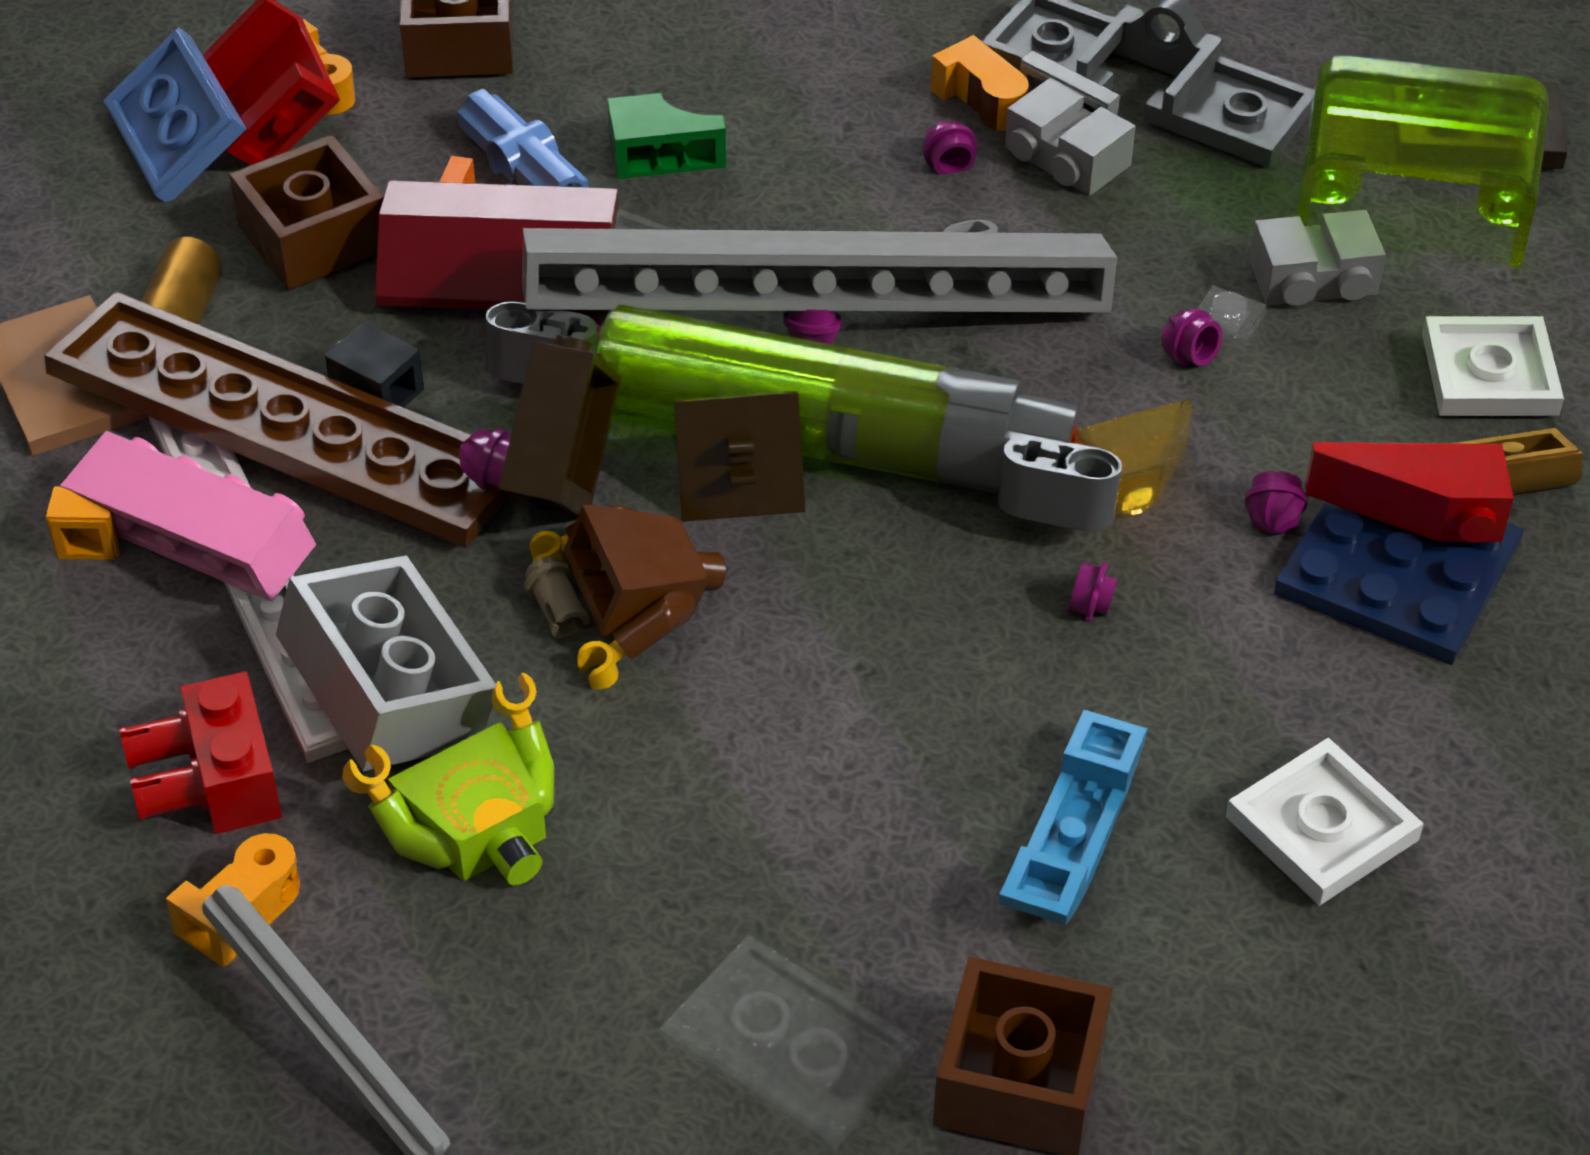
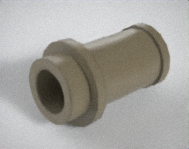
M543 557L534 561L526 569L524 590L530 599L537 600L553 637L560 639L584 631L583 625H589L590 616L583 608L571 584L573 580L571 568L566 563L560 562L556 557Z

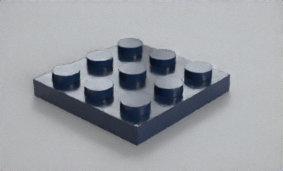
M1324 502L1276 579L1274 594L1453 665L1521 543L1524 529L1507 523L1503 542H1439Z

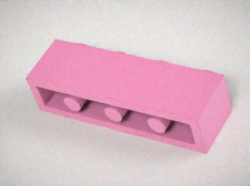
M105 431L60 485L111 511L117 537L271 602L316 546L303 521L305 518L303 510L290 498L279 493H275L271 497L253 490L245 481L231 474H227L223 478L208 472L199 463L187 456L181 455L176 459L163 454L152 444L139 437L128 440Z

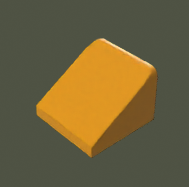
M54 486L46 514V521L56 557L59 559L115 560V558H119L120 547L111 511L66 488Z

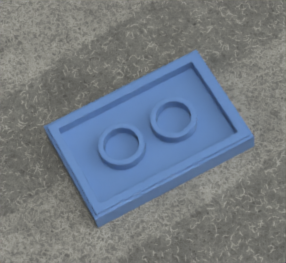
M179 27L103 101L155 196L164 202L174 200L247 129L194 40Z

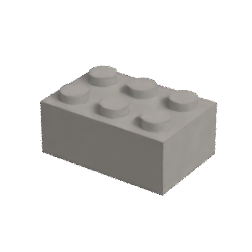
M407 555L289 578L276 637L363 772L373 769L372 765L367 762L364 751L370 745L381 747L388 754L391 765L436 755L486 729L493 706L491 696L496 683Z

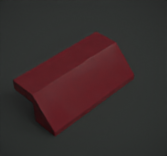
M388 180L379 213L376 306L489 310L492 306L503 302L525 303L522 288L523 228L615 229L618 213V189ZM565 310L575 313H609V310Z

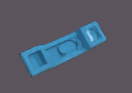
M1083 710L1064 751L1061 773L1028 846H1021L999 894L998 904L1063 925L1069 922L1093 879L1130 787L1148 728Z

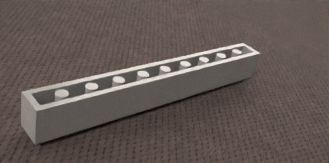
M523 228L522 288L525 308L537 310L806 311V309L828 311L1111 312L1117 256L1102 234Z

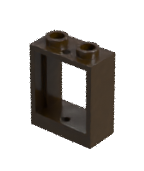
M556 335L554 344L533 341L498 488L529 507L576 517L582 505H592L622 376L606 363L607 357L605 355L591 351L593 344L581 339Z

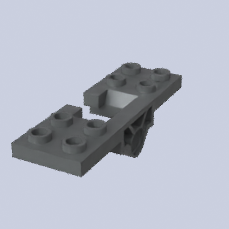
M1020 0L982 41L1019 71L1021 59L1031 51H1034L1111 91L1113 90L1114 73L1099 68L1110 53L1177 76L1165 92L1157 89L1146 102L1143 121L1268 168L1316 109L1318 91L1222 57L1223 39L1208 34L1193 9L1184 0H1157L1143 10L1126 4L1115 18L1067 0ZM1164 14L1172 17L1177 22L1180 33L1175 34L1165 30L1159 21L1158 15Z

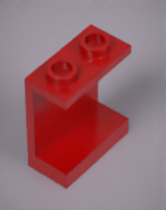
M256 0L203 54L204 59L247 128L226 149V152L249 165H254L288 152L340 101L302 17L275 0Z

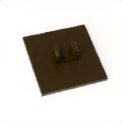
M798 391L674 400L682 522L805 512Z

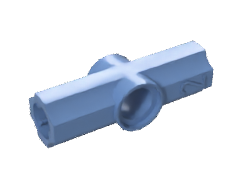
M484 88L473 92L467 96L465 104L457 111L458 126L486 152L492 171L495 174L502 173L510 181L506 185L518 183L519 185L589 188L588 180L559 153L555 138L545 123L540 120H533L529 123L525 122L497 94H489Z

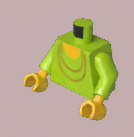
M520 673L518 677L520 689L523 691L525 698L522 703L514 704L507 701L503 695L500 681L496 683L491 696L492 705L499 714L511 719L513 728L508 731L501 722H498L388 779L389 787L384 779L389 775L391 763L388 754L381 747L370 745L364 751L367 762L372 765L375 771L374 778L363 776L352 759H349L345 764L342 776L345 785L351 791L358 794L368 793L373 801L368 806L369 810L394 850L400 856L436 869L448 867L463 881L494 865L506 881L513 886L526 883L539 872L543 860L532 845L546 838L544 816L554 806L555 767L539 720L532 721L528 710L536 695L535 683L530 676Z

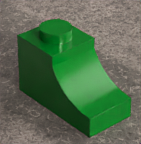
M662 93L607 98L609 140L617 180L727 168L726 126L723 114L702 115L677 109L663 100Z

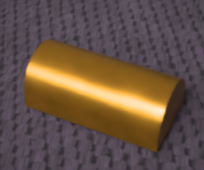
M178 237L171 240L166 246L141 302L199 325L222 273L219 255L210 245L193 237Z
M1556 428L1457 442L1462 444H1502L1513 494L1577 484L1581 477L1583 453Z

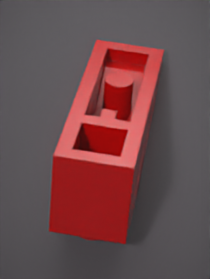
M1313 442L1305 481V493L1307 496L1439 542H1503L1514 500L1502 444Z

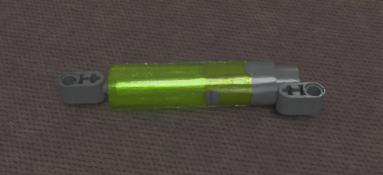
M513 301L496 304L487 310L486 368L491 375L505 381L524 383L533 341L554 344L556 335H562L593 344L591 351L605 355L607 357L606 363L622 376L613 419L676 431L674 400L798 391L802 456L998 494V505L1007 514L1021 519L1081 531L1103 530L1111 526L1115 520L1122 473V462L1118 456L1101 448L1076 444L1081 405L1023 394V383L1019 380L620 304L607 315L600 329L599 340H597V324L589 316L565 310L526 309L525 303Z

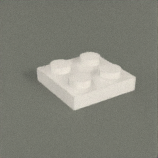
M1543 316L1425 317L1422 337L1439 416L1560 415L1564 397Z
M1329 737L1228 801L1226 818L1319 906L1419 841L1424 824Z

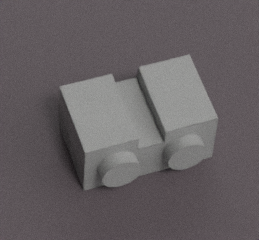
M1049 78L1008 107L1005 148L1010 150L1020 161H1029L1052 174L1060 184L1072 186L1091 196L1131 166L1136 126L1103 107H1099L1093 113L1083 108L1084 96Z
M1367 210L1322 214L1320 225L1304 226L1300 216L1255 220L1249 261L1266 306L1279 304L1300 306L1310 301L1338 298L1357 300L1367 295H1377L1386 253Z

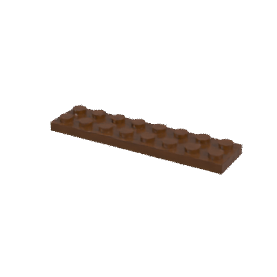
M119 292L112 294L44 355L46 374L464 548H467L511 497L492 485L488 490L479 488L461 469L460 447L471 436L470 434Z

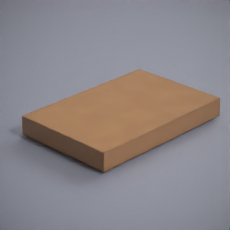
M90 295L0 323V388L32 456L149 418L140 412L46 374L44 355L97 309Z

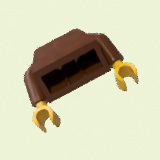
M582 505L575 523L566 527L567 534L560 537L559 534L553 531H540L533 536L529 546L534 561L543 557H556L560 562L570 566L601 636H614L616 639L609 645L601 641H591L585 643L579 649L577 664L580 673L589 670L593 666L601 665L595 668L588 677L590 688L596 690L609 688L617 681L619 672L616 663L626 655L631 660L667 634L687 623L693 616L703 591L720 589L726 577V564L721 553L696 552L680 520L673 516L635 511L622 505H611L609 507Z

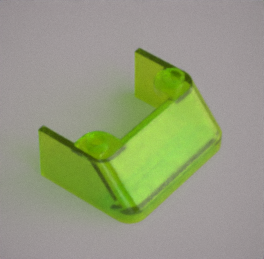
M1355 56L1334 57L1326 61L1317 73L1299 178L1295 216H1300L1303 225L1306 226L1310 202L1337 204L1350 200L1360 189L1363 172L1479 186L1477 207L1480 214L1492 223L1511 226L1509 267L1521 268L1537 204L1549 117L1548 91L1541 82L1525 76Z

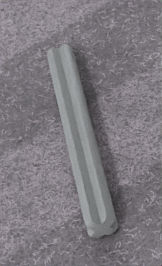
M226 884L217 888L204 901L202 905L203 914L404 1155H444L450 1147L448 1136L238 888L230 887Z

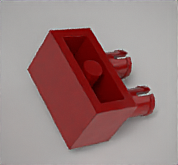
M247 671L180 686L185 707L178 708L180 715L130 727H119L129 770L135 769L136 766L189 754L192 764L137 778L136 776L130 778L140 821L147 820L148 817L201 805L202 811L210 810L216 835L282 818L273 769Z

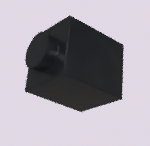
M365 322L360 324L346 338L339 340L325 355L329 378L404 408L424 390L419 349Z

